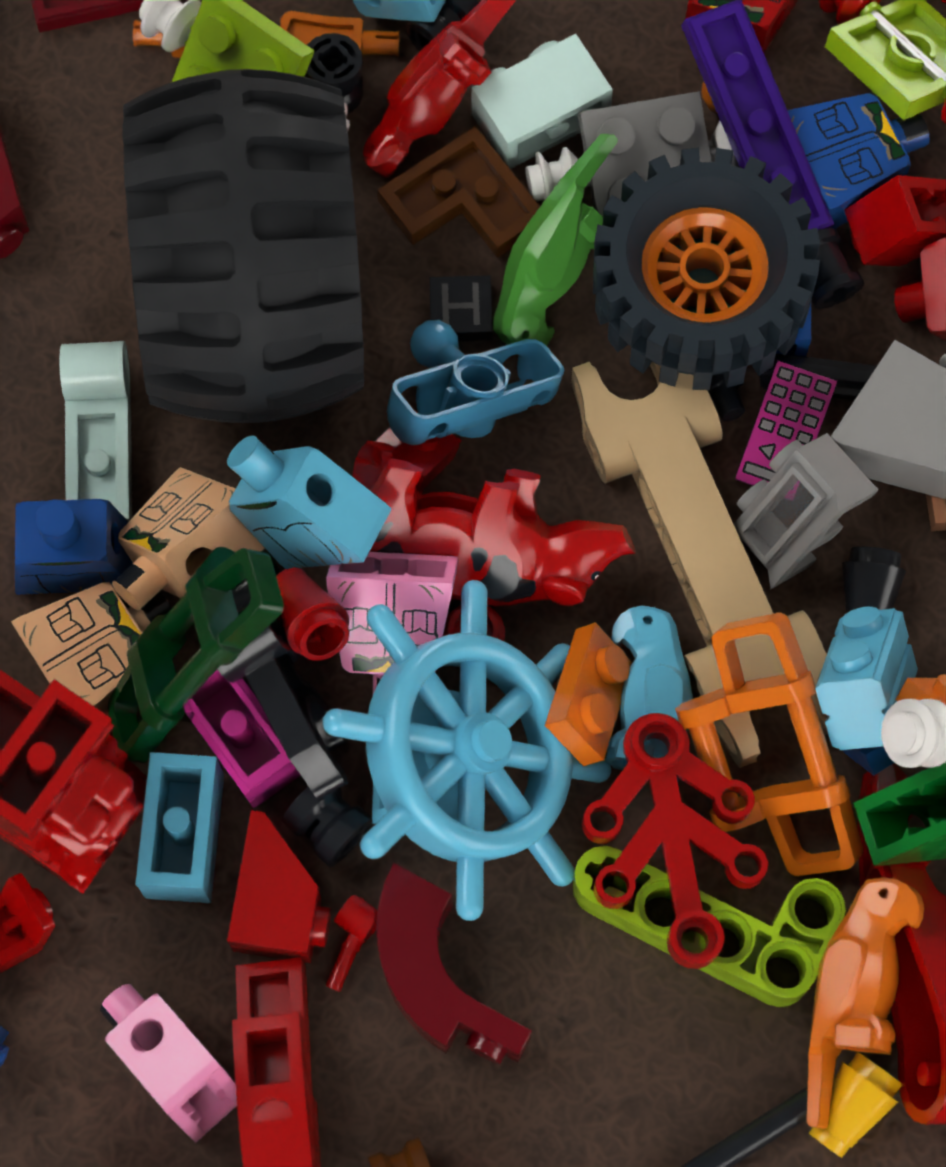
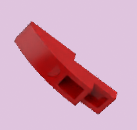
M301 957L235 965L237 1019L232 1020L243 1167H321L318 1104L312 1094L306 966Z

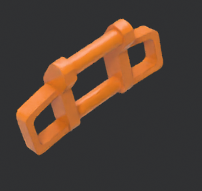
M773 613L725 624L712 636V645L723 688L686 701L675 708L679 722L684 729H689L697 757L729 780H733L714 722L731 714L786 704L810 779L771 785L753 791L755 796L754 807L747 819L738 824H728L721 821L715 815L712 808L709 813L713 824L724 832L744 828L766 818L784 865L793 876L850 869L863 854L862 842L849 799L851 794L845 777L836 773L812 698L816 693L815 682L812 673L808 671L789 618L783 613ZM758 634L768 635L775 645L785 674L745 681L735 639ZM728 792L722 795L723 805L728 810L738 812L745 808L744 799L742 796L738 797L737 793ZM829 808L840 850L815 854L808 853L801 846L789 814Z

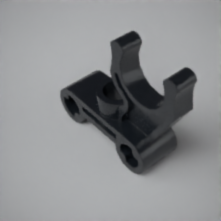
M270 555L277 576L282 572V569ZM246 579L240 582L232 591L238 615L248 607L251 599ZM279 616L245 647L244 651L233 663L221 665L218 671L230 683H234L245 676L247 677L289 760L306 781L314 796L319 800L348 784L346 773L330 753L346 744L348 739L329 735L324 730L323 717L329 711V708L319 692L297 673L294 662L301 655L290 648L281 617Z

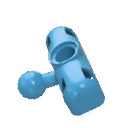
M440 320L425 321L415 328L410 339V347L416 361L429 369L395 380L387 405L388 422L394 435L399 440L413 446L425 443L426 440L435 437L442 438L454 433L468 438L483 437L492 431L496 420L527 410L528 407L550 402L558 392L564 375V367L544 343L535 339L518 341L479 354L465 355L459 350L458 336L451 325ZM518 354L517 371L520 381L508 384L511 372L505 369L502 364L510 356ZM527 379L534 381L533 383L523 385ZM411 386H417L416 404L418 413L412 409L401 395L404 390Z

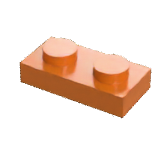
M596 622L575 629L544 725L583 766L604 761L621 705L623 684L629 676V668L632 664L624 651L610 639Z

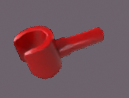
M352 895L344 903L334 919L338 926L349 933V936L342 944L325 985L338 992H341L357 952L359 953L362 944L369 940L377 928V909L357 895Z

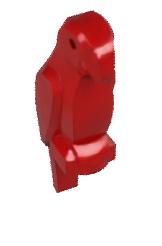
M482 0L460 21L450 22L410 61L391 85L387 94L388 108L381 123L369 136L363 147L364 161L368 167L383 178L392 176L409 153L411 143L427 134L436 135L457 109L468 87L471 84L481 85L492 72L488 62L483 58L485 53L484 42L516 0Z

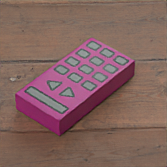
M777 361L735 480L751 486L764 479L769 482L776 474L769 464L784 447L795 440H799L802 445H805L817 439L837 381ZM800 481L797 482L785 498L795 500Z

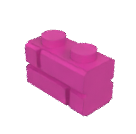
M217 669L184 705V711L253 808L262 804L301 776L289 760L259 700L243 678L230 683Z

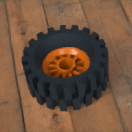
M699 147L681 150L680 165L672 168L665 154L649 161L647 181L645 182L636 171L631 173L622 181L621 200L611 195L603 209V225H597L594 243L593 294H596L595 311L599 323L602 325L609 322L608 341L617 353L628 344L631 346V366L644 374L651 362L661 366L659 382L674 387L676 386L679 373L694 375L692 390H710L712 375L723 374L726 387L728 388L744 382L746 368L750 364L758 376L772 368L776 351L779 350L783 355H786L795 344L799 327L803 329L816 285L820 260H816L820 240L817 228L808 229L811 210L805 199L802 198L789 205L793 184L781 173L771 183L765 181L763 177L766 163L750 156L745 169L731 165L734 150L716 148L714 162H700ZM694 239H702V242L695 243ZM711 240H715L720 243L718 245H715L711 243ZM732 249L735 251L734 253L728 255ZM704 268L714 272L718 279L711 283H699L693 280L688 273L695 269ZM678 297L674 303L671 301V299ZM689 306L696 308V313L687 311V308ZM707 308H711L713 313L704 314Z

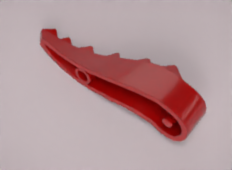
M895 763L874 776L867 771L863 774L859 800L908 777ZM857 819V828L863 846V854L859 858L860 888L867 879H897L915 888L922 897L924 913L920 926L915 929L908 924L903 926L894 936L898 953L899 979L891 1012L898 1049V1081L903 1084L899 1089L901 1100L907 1114L914 1122L924 1125L946 1124V895L937 890L925 869L930 861L874 866L859 819Z

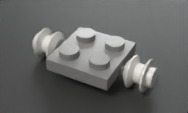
M700 91L581 111L578 114L584 152L600 134H614L618 138V143L586 186H590L594 209L602 216L603 209L611 195L621 200L622 181L631 173L636 171L645 182L647 181L649 161L665 154L672 168L680 165L681 150L699 147L700 162H714L716 148L732 150L721 121L718 122L712 134V140L708 141ZM567 147L562 148L559 161L547 163L542 154L536 152V165L526 166L528 190L536 202L542 201L543 203L560 179L578 160ZM733 153L731 165L739 167L738 162Z

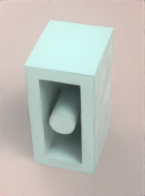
M577 34L560 42H546L537 47L530 54L529 58L508 69L504 67L491 70L492 73L481 85L471 87L472 116L491 146L510 169L534 157L536 152L542 153L580 133L578 114L581 111L610 107L613 93L612 87Z

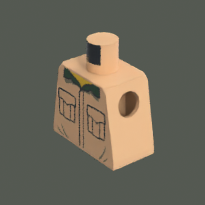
M180 467L121 529L118 542L133 563L112 582V585L129 606L135 610H140L161 590L181 598L186 593L187 581L213 550L218 547L231 549L235 553L242 548L258 552L265 549L230 511L229 500L236 488Z
M104 582L19 616L11 621L50 684L54 679L109 717L108 702L110 696L129 665L127 659L128 649L155 617L167 615L172 607L160 591L140 610H135L131 606L126 608L110 582Z

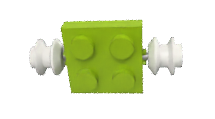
M144 0L139 11V17L142 19L141 33L145 37H153L161 32L163 34L162 48L167 52H173L185 46L172 82L197 75L239 69L276 71L304 77L315 52L243 0H202V2L199 0H189L184 4L180 0ZM344 103V106H345V118H346L347 112H348V106H347L346 103ZM346 119V126L348 131L350 121Z

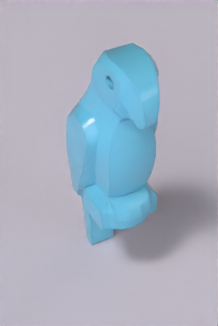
M641 605L629 608L620 614L613 625L612 641L617 646L621 643L625 645L635 658L629 668V676L624 681L620 705L621 730L611 737L607 749L606 762L612 768L623 770L628 763L623 753V741L627 729L636 719L650 713H661L679 721L675 708L693 698L689 673L681 650L677 626L670 613L655 607ZM649 739L644 743L645 751L652 757L660 758L668 753L667 746L659 739Z

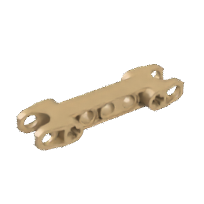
M586 362L572 368L571 378L580 411L585 445L599 477L605 484L632 474L645 506L649 509L648 513L671 564H674L672 565L693 616L695 620H699L696 622L707 647L683 656L695 698L723 688L712 645L713 634L727 623L773 614V611L700 448L722 440L721 423L708 390H692L694 375L679 373L675 387L659 382L661 366L651 362L650 367L658 384L655 391L641 399L628 400L619 398L607 389L597 369L590 362ZM802 610L787 617L790 620L808 671L812 673L816 686L827 653L811 619ZM758 634L735 639L745 681L785 674L775 645L768 635ZM815 693L812 698L824 735L828 734L825 725L827 715L822 714L818 697ZM749 711L731 714L714 722L719 737L739 768L757 762V756L761 753L758 745L759 739L752 724Z

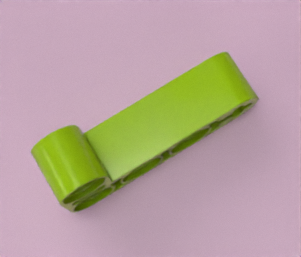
M599 846L585 852L577 862L572 883L573 895L578 905L587 913L670 955L667 948V935L671 926L661 927L652 923L645 914L644 907L653 898L663 897L672 901L667 873L647 864L635 880L643 886L637 892L632 912L623 909V907L609 909L597 901L594 891L591 890L593 878L588 873L597 876L601 869L614 864L622 851L610 846ZM614 876L613 885L616 888L608 886L604 890L612 897H620L625 894L624 892H627V886L621 878ZM818 878L805 879L796 884L788 893L770 926L699 890L703 911L715 916L723 928L732 931L739 940L740 947L738 954L727 958L717 956L710 965L699 970L765 1004L785 1007L796 1003L814 983L827 945L844 919L846 909L843 896L838 888L828 881ZM805 899L817 901L827 913V925L819 929L804 926L795 915V903ZM690 931L684 933L681 937L682 945L688 952L700 953L705 950V940L699 933ZM782 957L794 963L799 971L800 979L798 985L789 989H783L774 985L766 973L767 961L772 958Z

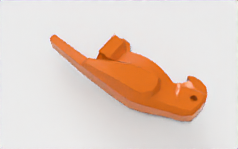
M875 878L866 880L858 890L846 916L830 939L821 958L815 990L808 1054L807 1124L810 1127L826 1129L828 1127L836 1059L842 1049L861 1053L891 1055V1046L895 1041V1032L893 1025L887 1020V1017L895 1000L899 979L898 953L894 936L903 926L908 924L915 929L918 928L924 913L921 895L915 888L897 879Z

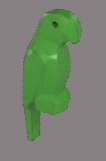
M600 134L560 179L514 243L506 265L502 291L495 312L493 326L495 333L507 345L526 339H535L547 346L552 339L554 327L546 325L545 310L563 296L578 279L586 264L590 249H594L597 225H603V216L593 207L583 203L582 199L585 187L618 143V138L614 134Z

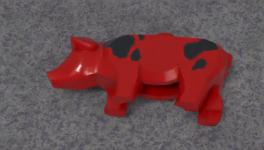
M366 441L358 451L352 477L392 509L369 552L458 556V568L450 604L454 602V599L461 600V590L466 582L478 580L487 588V605L505 606L539 600H551L562 606L577 605L584 601L587 590L610 562L622 555L636 553L630 534L623 525L574 520L549 526L537 513L534 494L541 479L539 474L515 468L508 469L502 483L485 481L478 499L453 492H431L422 495L416 490V485L424 469L414 466L408 461L391 458L394 446L387 443Z

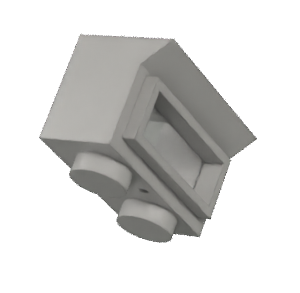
M828 433L805 445H802L799 440H795L784 447L769 464L776 473L769 482L764 479L756 483L742 495L736 504L743 513L734 523L740 539L767 568L770 590L810 567L817 560L811 551L830 541L842 530L843 526L838 519L845 512L872 498L879 490Z

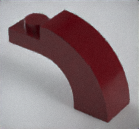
M393 863L381 892L377 911L376 931L383 974L396 1005L406 1020L421 1036L446 1054L458 1032L461 1031L469 1035L465 1046L479 1056L498 1065L501 1064L505 1056L518 1063L531 1040L532 1030L464 993L450 979L442 965L438 951L439 937L446 917L453 907L452 894Z

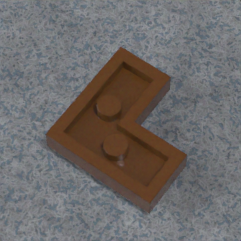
M476 126L377 189L379 203L412 245L462 213L497 258L513 247L528 222L540 208L539 204Z

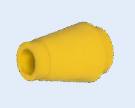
M857 1052L848 1065L842 1061L834 1078L828 1127L826 1129L813 1127L809 1134L843 1158L848 1149L852 1148L898 1103L893 1097L903 1084L867 1057Z

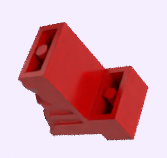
M0 670V838L83 895L144 810L147 776L136 765L126 760L128 757L126 752L118 748L117 740L109 735L114 725L111 724L112 719L55 679L43 695L39 697Z

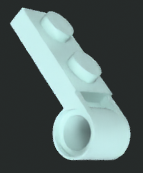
M126 342L61 344L59 358L60 380L65 399V500H108L130 521L132 519L130 366Z

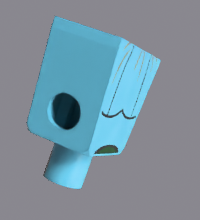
M252 435L241 440L233 448L227 460L228 466L241 477L238 486L229 500L230 511L285 569L364 562L392 510L384 501L322 452L310 446L271 451L256 436Z

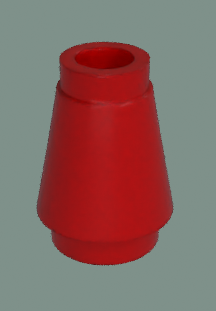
M288 568L280 572L276 576L284 603L280 617L290 648L294 652L314 661L325 660L336 655L343 649L349 639V615L347 611L310 578L303 569Z

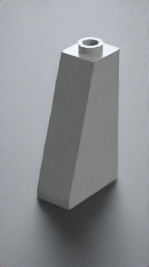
M897 340L893 341L831 435V438L869 479L946 499V368Z

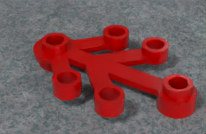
M650 713L636 719L627 729L623 741V753L628 762L603 798L588 805L583 815L582 830L589 840L597 844H607L614 841L620 834L623 826L624 817L622 813L649 780L654 808L615 863L600 870L594 883V895L597 901L606 908L619 909L626 906L635 892V880L661 845L675 913V920L667 935V948L671 957L681 966L690 969H700L710 965L717 958L724 944V931L715 916L703 911L690 842L724 865L728 880L736 887L743 889L753 888L762 881L768 870V859L759 847L740 843L681 801L677 778L711 798L715 815L721 821L728 824L741 823L751 813L755 804V796L751 787L741 780H729L690 753L689 736L679 721L666 714ZM649 739H659L667 746L668 753L660 758L652 757L645 751L644 743ZM728 792L738 793L745 801V808L738 812L728 810L723 805L722 795ZM597 812H606L613 817L615 827L607 832L598 831L592 826L590 817ZM741 856L751 857L758 865V873L751 877L741 875L735 867V859ZM610 876H617L625 882L627 892L623 896L612 897L604 891L602 886L603 880ZM690 931L699 933L705 940V950L700 953L688 952L682 945V935Z

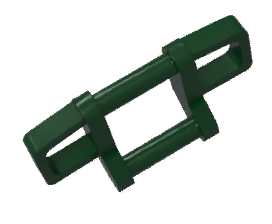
M225 547L214 549L187 581L186 593L167 615L155 617L128 649L127 659L129 665L108 702L109 717L112 719L111 724L114 725L112 729L113 736L118 742L117 747L128 755L127 761L147 762L150 758V752L155 751L167 733L184 716V705L221 665L233 663L244 651L245 647L280 616L284 603L270 555L242 548L236 553ZM246 579L251 599L248 607L238 615L232 591L240 582ZM195 623L201 647L176 674L172 659L186 643L185 633ZM138 706H139L140 714H141V716H142V718H143V720L141 721L140 724H138V719H137V707H138Z

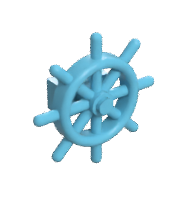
M478 580L466 582L461 590V633L445 635L419 646H416L388 606L378 604L371 607L367 613V623L390 654L394 663L380 679L374 691L368 714L343 709H331L323 717V728L329 735L366 742L368 765L373 780L372 824L375 825L361 839L360 848L362 853L370 859H378L406 834L413 842L431 854L457 862L456 910L458 915L467 921L477 919L483 912L484 862L514 855L528 848L552 883L561 887L569 885L574 880L575 869L548 831L557 820L566 802L571 778L601 783L606 781L611 774V765L606 762V759L583 766L544 726L555 694L552 685L561 676L570 645L561 643L554 646L535 665L531 659L509 643L488 636L487 588ZM442 666L460 667V692L448 690L435 670ZM486 678L496 684L505 694L488 713L486 712ZM519 718L523 724L528 744L512 741L509 728ZM503 767L529 771L524 796ZM485 789L507 818V821L494 831H484Z

